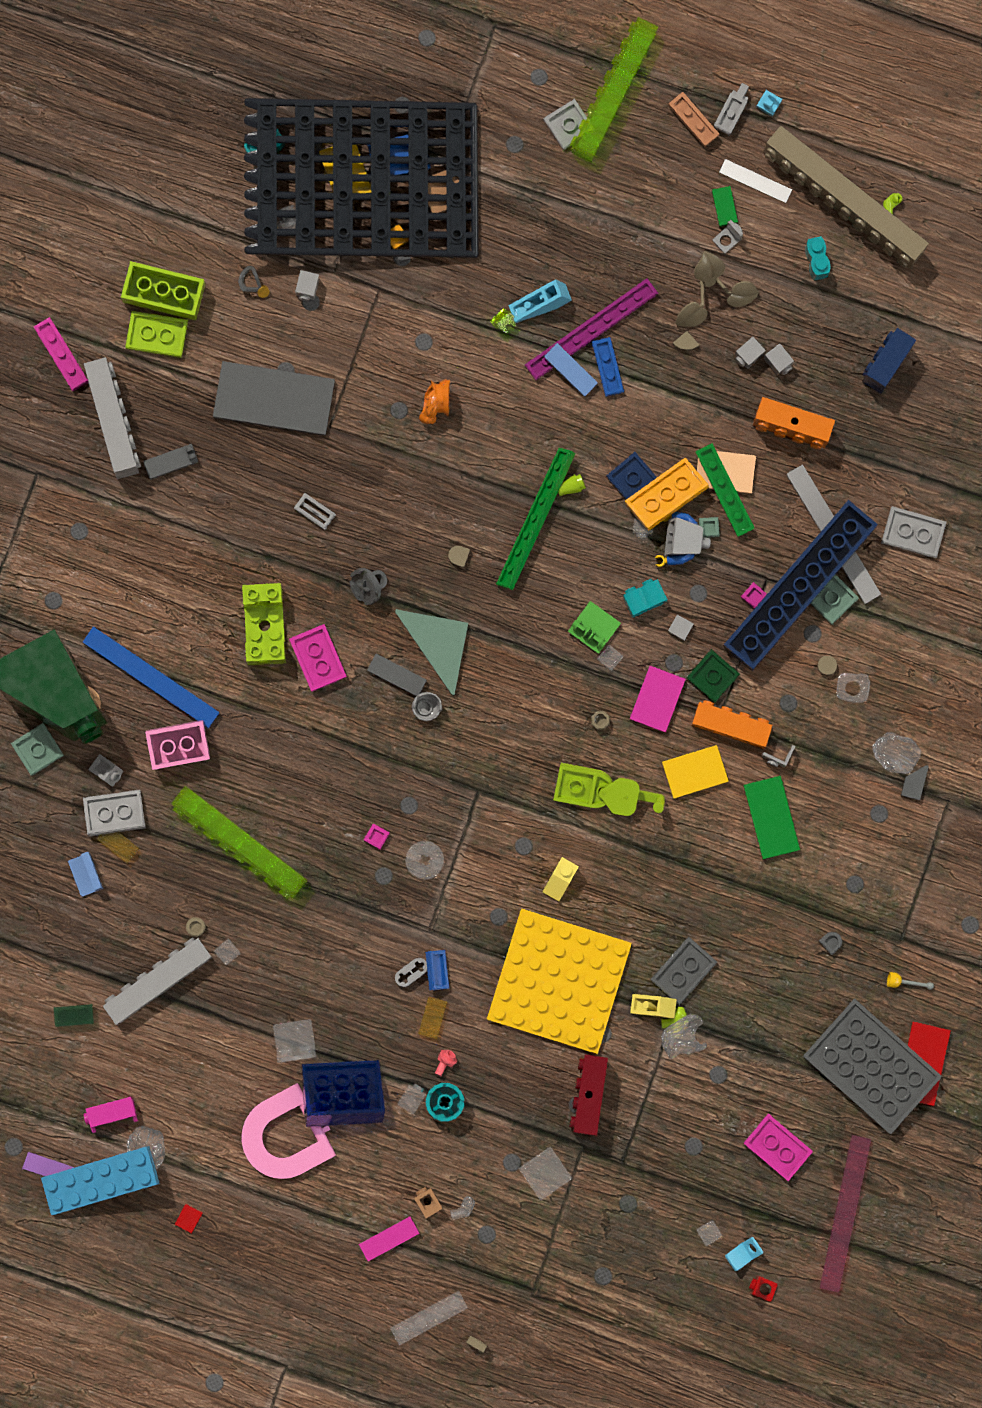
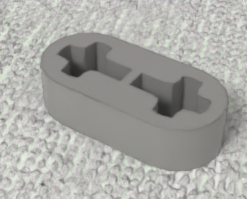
M416 958L396 973V983L401 987L409 986L427 972V962L422 958ZM416 962L419 964L424 963L422 972L417 970L413 973L411 971L416 967ZM410 972L411 975L407 978V983H400L398 981L401 973L406 975Z

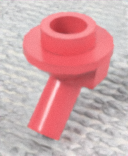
M441 1050L438 1056L440 1063L434 1074L441 1077L446 1066L452 1067L456 1064V1055L451 1050Z

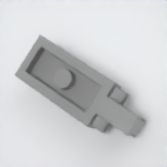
M742 83L738 92L733 90L730 93L714 124L715 129L729 136L731 135L747 104L748 97L745 94L749 86Z

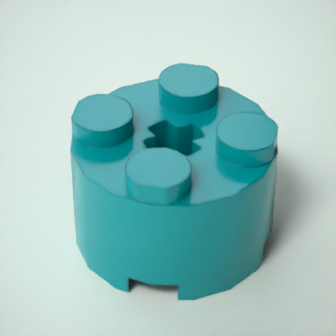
M450 1083L435 1085L429 1090L426 1097L428 1113L434 1119L443 1122L456 1119L464 1108V1097L460 1089ZM442 1097L450 1099L449 1107L440 1106Z

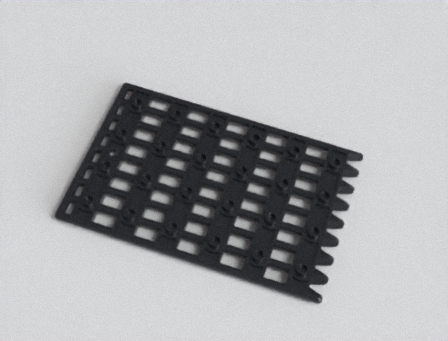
M246 98L244 100L245 106L257 110V113L247 115L244 118L246 125L257 128V131L244 136L246 144L257 147V150L247 152L244 155V160L247 163L257 166L256 169L246 171L244 174L246 181L257 184V187L244 192V197L247 200L257 203V206L247 208L244 211L246 218L257 221L256 225L246 227L244 230L246 237L257 240V243L245 247L244 252L246 254L477 258L479 256L478 106L476 103ZM276 106L295 107V117H276ZM314 107H333V118H314ZM352 108H370V119H352ZM390 108L408 109V120L390 119ZM427 109L445 110V120H427ZM465 110H470V121H465ZM276 125H295V136H276ZM314 125L333 126V137L314 136ZM352 126H370V137H352ZM390 127H408V138H390ZM427 128H445L446 139H428ZM465 128H470V139H465ZM276 143L295 144V155L276 154ZM314 144H333V155H314ZM352 145H370V156H352ZM390 145L408 146V157L390 156ZM428 146H446V157H428ZM465 147H470V158H465ZM276 162H295V173H276ZM314 162L333 163V174L314 173ZM352 163H370L371 174H352ZM390 164H408V175H390ZM428 165H446V176H428ZM465 165H471V176H465ZM453 177H458V178H459V182H458V183H454V182L452 181V178H453ZM277 180L295 181V192L277 191ZM314 181H333V192H315ZM352 182H371V193H352ZM390 182L408 183V194L390 193ZM428 183H446V194H428ZM465 184H471V195H466ZM277 199H295V210H277ZM315 200H333V211H315ZM352 200L371 201V212L352 211ZM390 201H408L409 212H390ZM428 202H446V213H428ZM466 202H471V213H466ZM277 218H295V229H277ZM315 218L333 219V230L315 229ZM353 219H371V230H353ZM390 219L409 220V231H390ZM428 220H446V231H428ZM466 221H471V232H466ZM277 236H294L295 248L277 247ZM315 237H333V248H315ZM353 237L371 238V249H353ZM390 238H409V249H391ZM428 239H446V250H428ZM466 239H471V250H466Z

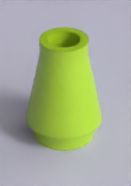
M575 474L561 484L558 491L560 496L582 492L586 488L581 474L577 476Z

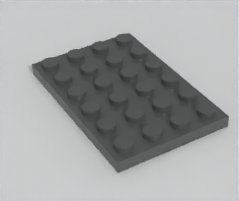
M855 998L803 1056L890 1135L942 1077Z

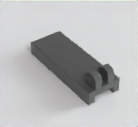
M192 444L143 461L150 480L199 463Z

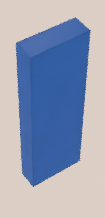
M611 338L592 341L605 397L624 393Z

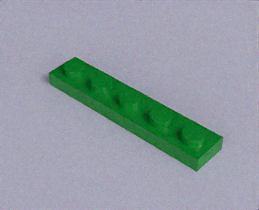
M713 443L695 451L737 537L755 529Z

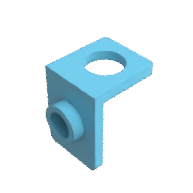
M751 1237L727 1253L725 1257L733 1269L738 1271L752 1259L762 1255L763 1250L754 1237ZM749 1244H752L755 1247L756 1252H754L750 1248Z

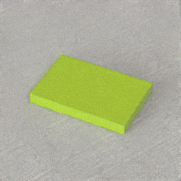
M132 311L125 348L182 358L188 320Z

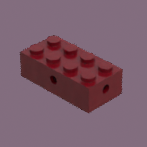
M585 1054L583 1058H579L578 1070H581L580 1078H576L575 1084L578 1096L573 1098L572 1109L576 1110L575 1116L570 1118L569 1128H573V1133L597 1136L608 1062L606 1057ZM587 1091L591 1093V1098L589 1099L585 1096Z

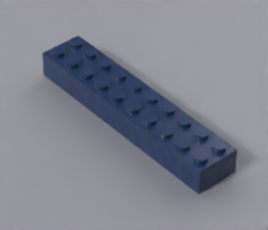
M848 500L725 642L723 647L753 672L871 535L878 524Z

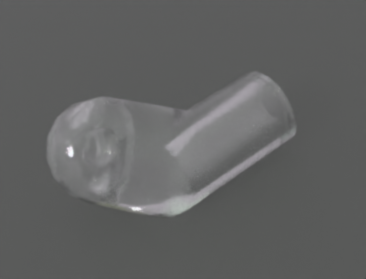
M466 1196L463 1199L459 1209L450 1210L452 1220L468 1217L475 1206V1201L471 1196Z

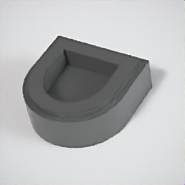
M829 932L819 940V943L830 955H833L841 947L842 938L836 932Z

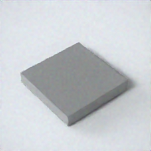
M575 99L543 118L544 123L563 151L595 131Z

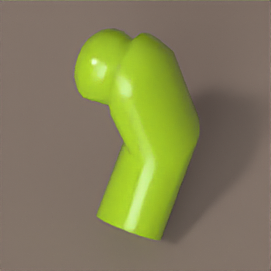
M899 193L891 194L883 202V207L893 214V208L902 202V195Z
M677 1007L674 1019H661L662 1029L679 1027L686 1019L687 1013L685 1009Z

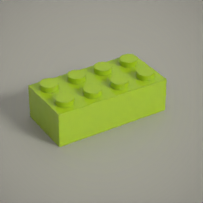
M130 261L121 299L123 303L196 320L206 284L204 279Z

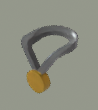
M247 266L239 276L238 283L240 289L245 292H257L261 298L267 297L270 292L269 288L265 285L261 286L256 269L253 266ZM249 271L253 272L258 287H246L244 284V277Z

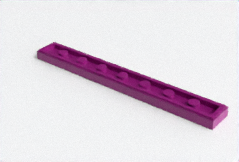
M646 278L556 343L572 356L658 295V292L648 278ZM556 343L525 364L526 369L535 381L554 368L544 356Z

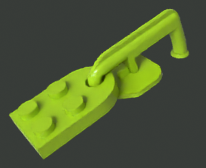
M566 763L560 764L554 801L590 808H600L607 805L613 814L630 816L635 812L637 800L654 803L653 810L656 813H661L664 810V795L642 791L639 784L634 780L618 778L613 781L607 773L601 770Z

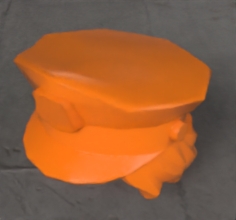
M431 380V385L425 393L423 410L419 415V420L422 423L434 424L437 413H443L448 417L450 380H442L439 384H435Z

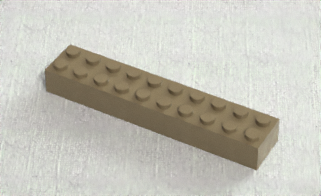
M780 126L767 141L763 153H765V157L769 161H775L780 165L779 168L784 173H790L795 177L794 180L799 185H805L809 188V192L814 197L819 196L824 200L823 203L828 208H834L839 212L838 215L843 220H849L854 224L853 227L858 232H864L868 235V239L873 244L878 243L883 247L882 250L887 255H893L898 259L897 262L902 267L911 269L925 252L929 244L927 241L785 128Z

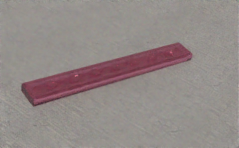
M851 1135L819 1288L835 1292L840 1290L871 1139Z

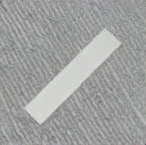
M726 159L719 172L785 203L792 191L788 187Z

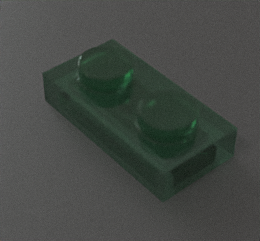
M93 1004L53 1008L55 1027L94 1024Z

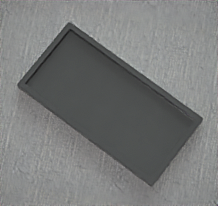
M222 361L213 418L326 436L335 379Z

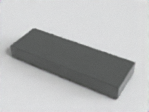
M375 654L367 669L368 672L414 696L421 693L427 681L378 654Z

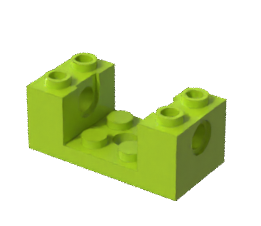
M281 583L242 585L247 665L286 663ZM262 621L270 623V628L267 631L260 630L259 624Z

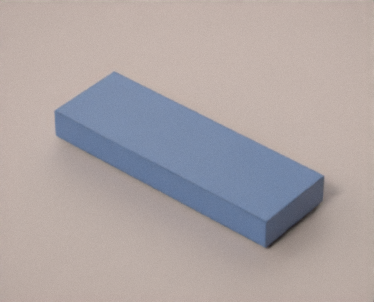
M558 343L544 356L584 397L598 383Z

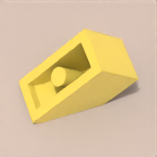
M562 857L543 893L560 901L579 866Z
M633 994L630 1013L674 1019L677 999Z

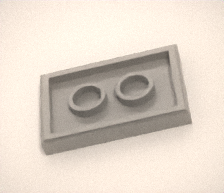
M891 506L881 543L936 559L946 521Z
M141 790L83 798L88 837L145 828Z

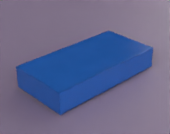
M445 950L425 952L429 990L449 989Z

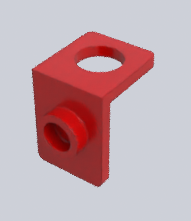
M757 1275L756 1279L753 1278L750 1283V1294L767 1301H772L778 1284ZM767 1283L771 1286V1292L768 1295H763L760 1292L762 1284Z

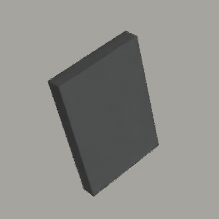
M688 936L650 980L667 996L677 999L676 1004L680 1005L715 966L717 961Z

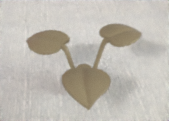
M704 251L694 269V276L700 281L701 303L699 305L697 302H691L684 306L679 312L675 323L677 326L694 327L706 319L707 310L703 308L705 285L711 287L717 282L729 294L727 302L733 307H742L751 303L758 296L759 290H757L753 283L748 281H741L732 287V291L728 290L718 278L725 271L724 262L716 255Z

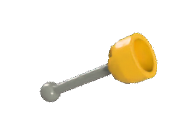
M889 972L887 977V987L896 988L901 983L926 987L929 990L934 988L932 982L921 983L902 980L901 976L895 972Z

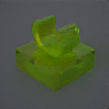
M504 308L490 320L494 327L505 333H508L506 329L508 323L513 327L516 326L513 321L514 315Z

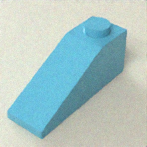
M555 279L508 306L514 322L517 323L555 310L572 301L566 284Z

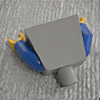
M674 512L663 520L664 522L668 521L665 546L667 558L657 555L655 558H662L663 563L655 565L663 567L666 563L668 565L684 564L692 560L695 555L700 554L701 548L708 549L711 540L710 538L703 537V527L699 526L689 514Z

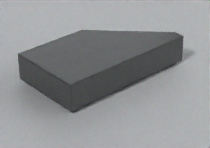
M926 765L905 777L901 796L920 800L929 766Z

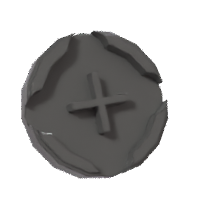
M358 568L350 575L352 577L350 587L356 599L365 602V605H372L380 599L381 589L387 584V577L381 570L371 572L366 568Z

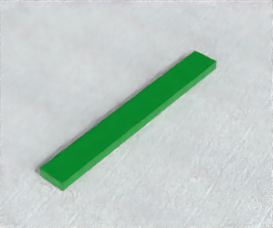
M558 448L498 578L496 585L513 591L576 454L573 451Z

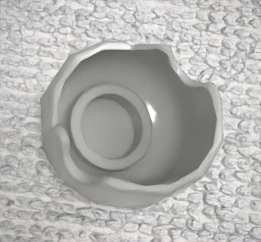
M423 692L417 695L411 706L413 714L423 721L435 719L442 710L441 699L436 694L430 692Z

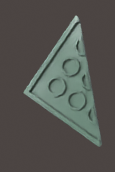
M396 609V615L451 695L455 696L468 623Z

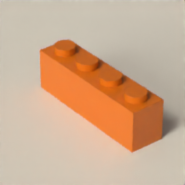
M703 700V703H698L691 726L765 749L773 726L769 724L768 720L762 718L755 720L750 718L751 715L744 712L736 714L732 712L733 709L725 706L717 708L714 707V703Z

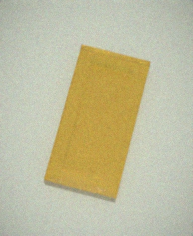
M120 832L101 834L97 838V840L126 863L139 850L136 845Z
M428 997L419 1035L437 1039L447 1004L446 1001Z

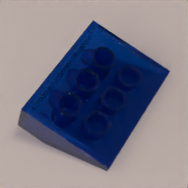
M379 1060L302 1064L303 1104L306 1127L383 1123L385 1106Z

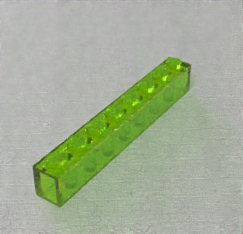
M640 17L637 18L636 22L632 21L628 29L630 34L628 38H623L619 47L622 49L620 54H615L611 64L614 65L612 70H607L603 78L605 83L603 87L599 86L595 94L597 99L594 104L591 103L586 112L589 114L587 119H583L578 129L581 131L578 137L574 136L570 143V146H572L571 153L592 163L657 34L658 26Z
M184 786L171 803L174 806L172 810L181 817L183 814L189 818L188 823L196 829L199 826L205 830L203 834L210 840L215 838L219 841L218 846L224 851H232L235 854L233 858L242 864L245 861L250 865L248 869L257 876L259 873L265 877L263 881L272 888L275 885L281 889L279 893L286 899L289 897L294 899L307 883V879L187 786Z

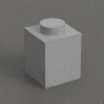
M300 270L295 291L296 296L299 297L298 299L302 301L315 300L320 279L319 274Z
M752 337L736 351L735 360L741 367L745 366L748 369L764 355L766 350Z
M778 344L764 356V360L777 376L781 373L785 375L792 369L791 366L794 360L781 344Z

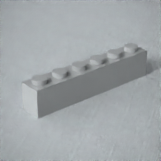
M191 938L184 943L185 947L182 950L178 951L176 949L168 955V960L165 962L161 960L153 965L152 968L154 970L148 974L146 971L136 978L138 981L133 985L128 983L120 989L122 992L119 995L115 996L113 994L104 1000L106 1004L103 1007L117 1026L212 959V956L199 938L196 940Z

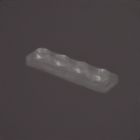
M457 1291L394 1325L390 1329L398 1344L401 1345L464 1311L468 1306L460 1291Z

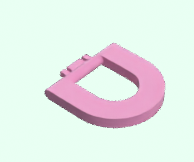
M298 1083L258 1104L250 1112L243 1125L242 1146L244 1153L255 1169L269 1177L279 1179L292 1178L336 1156L325 1135V1132L330 1130L329 1126L321 1127L327 1123L320 1109L313 1112V1109L318 1107L317 1103L314 1102L309 1105ZM299 1106L318 1142L287 1158H278L271 1155L263 1144V1131L266 1125L273 1119Z

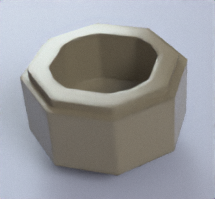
M597 711L591 717V725L596 730H604L609 725V716L604 711Z

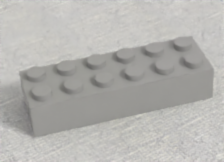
M105 357L84 363L115 476L117 479L138 474V468L141 467L137 452H133L136 446L132 434H128L131 431L127 416L123 417V413H126L122 398L118 399V395H121L117 380L113 381V377H116L112 362L108 363Z

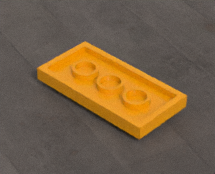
M684 458L625 500V504L649 531L708 489L709 484L691 463Z

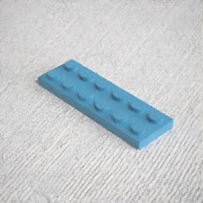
M149 1146L41 1178L51 1215L160 1184Z

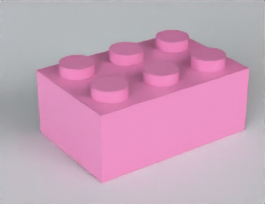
M203 720L146 730L145 732L152 770L210 759Z

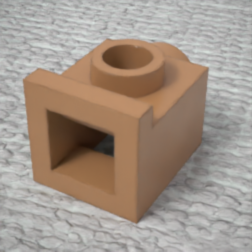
M424 1187L416 1192L417 1197L414 1199L425 1218L443 1209L431 1188L427 1190ZM425 1198L431 1199L430 1205L424 1204Z

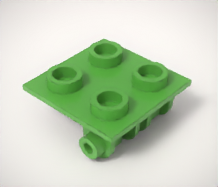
M590 601L579 617L573 622L568 632L599 654L621 623Z

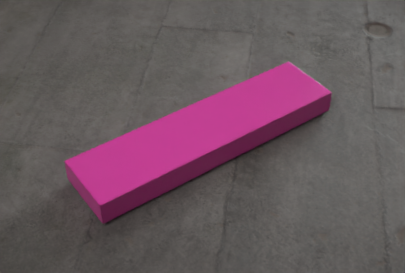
M49 317L35 325V331L71 390L75 391L89 383L51 318Z

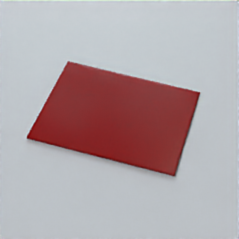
M185 1204L175 1225L192 1234L202 1212Z

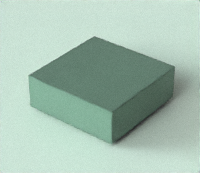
M718 517L699 518V526L703 527V537H719Z

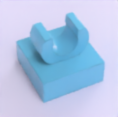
M766 90L756 108L773 116L782 99Z

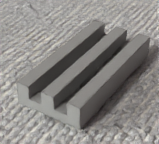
M306 493L303 494L294 507V510L323 530L327 529L336 516L335 513ZM307 499L309 502H311L312 504L320 508L322 511L330 515L329 518L325 517L320 512L309 506L307 503L304 502V500ZM302 505L303 507L314 513L316 516L324 520L325 523H321L319 520H317L316 518L308 514L306 511L301 509L300 506Z

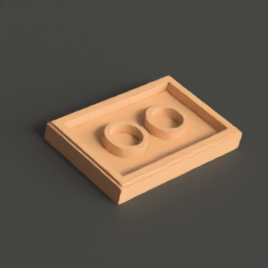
M717 451L738 493L752 494L756 456ZM698 458L697 472L709 484L708 489L714 490Z

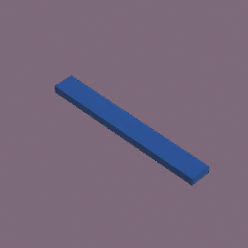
M94 626L83 640L85 645L197 721L203 720L204 726L210 728L220 712Z

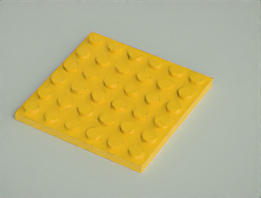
M521 909L487 1020L598 1054L632 943Z

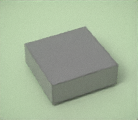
M677 615L668 632L685 641L693 623Z

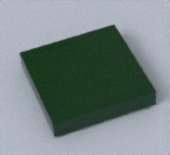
M711 649L686 679L711 701L716 703L740 673Z

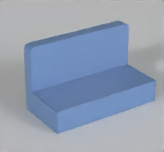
M89 852L82 853L81 856L68 861L82 897L103 889Z

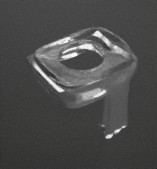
M841 673L837 682V698L853 703L866 702L870 689L868 675ZM850 681H855L860 685V692L855 696L847 694L845 690L846 684Z

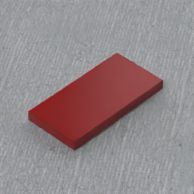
M912 1022L907 1045L941 1075L951 1030ZM940 1080L919 1103L935 1105Z

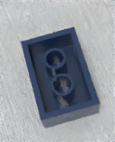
M899 328L895 332L890 331L883 342L885 347L880 346L872 359L875 362H870L862 375L865 378L862 382L882 394L913 347L916 339Z

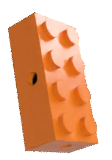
M762 397L752 426H755L758 431L767 432L768 430L774 432V435L777 437L785 438L786 436L792 438V441L795 443L803 444L805 442L810 444V447L821 450V448L825 449L829 441L835 420Z

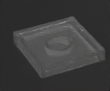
M551 1146L518 1168L540 1201L572 1179Z

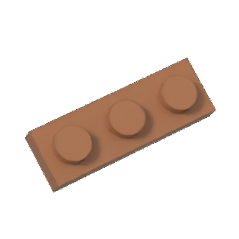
M683 92L668 104L671 110L704 147L719 136L718 131Z

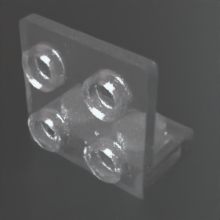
M310 1019L273 1025L277 1063L317 1058L312 1021Z

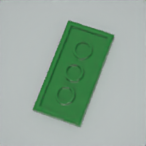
M781 776L743 785L762 860L799 851L800 847Z

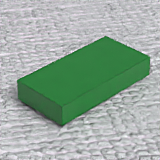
M731 186L712 189L719 227L727 226L730 220L734 224H738Z

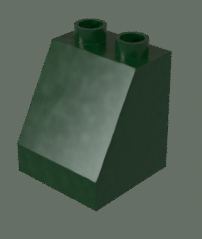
M55 629L0 658V692L8 701L72 741L80 738L83 744H87L103 735L101 726L107 724V721L66 645Z

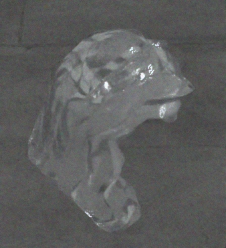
M887 732L884 736L879 737L872 745L875 759L888 772L908 774L912 772L917 764L916 762L921 757V749L917 747L915 741L909 737L899 736L892 732Z
M692 1014L687 1015L663 1031L661 1036L664 1051L667 1052L666 1054L669 1059H673L680 1053L689 1055L694 1052H700L707 1047L706 1042L700 1044L695 1037L697 1028L704 1023L701 1017Z
M146 1126L136 1127L127 1140V1152L149 1146L157 1171L165 1157L163 1134L159 1130Z

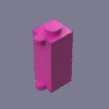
M133 1097L86 1108L87 1113H84L86 1125L90 1124L92 1133H96L97 1126L133 1117L134 1122L138 1121Z

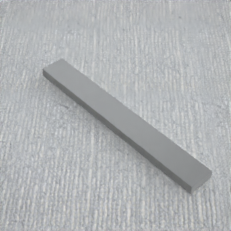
M802 464L787 473L786 476L821 532L834 515ZM855 552L842 569L865 605L880 596L881 593Z

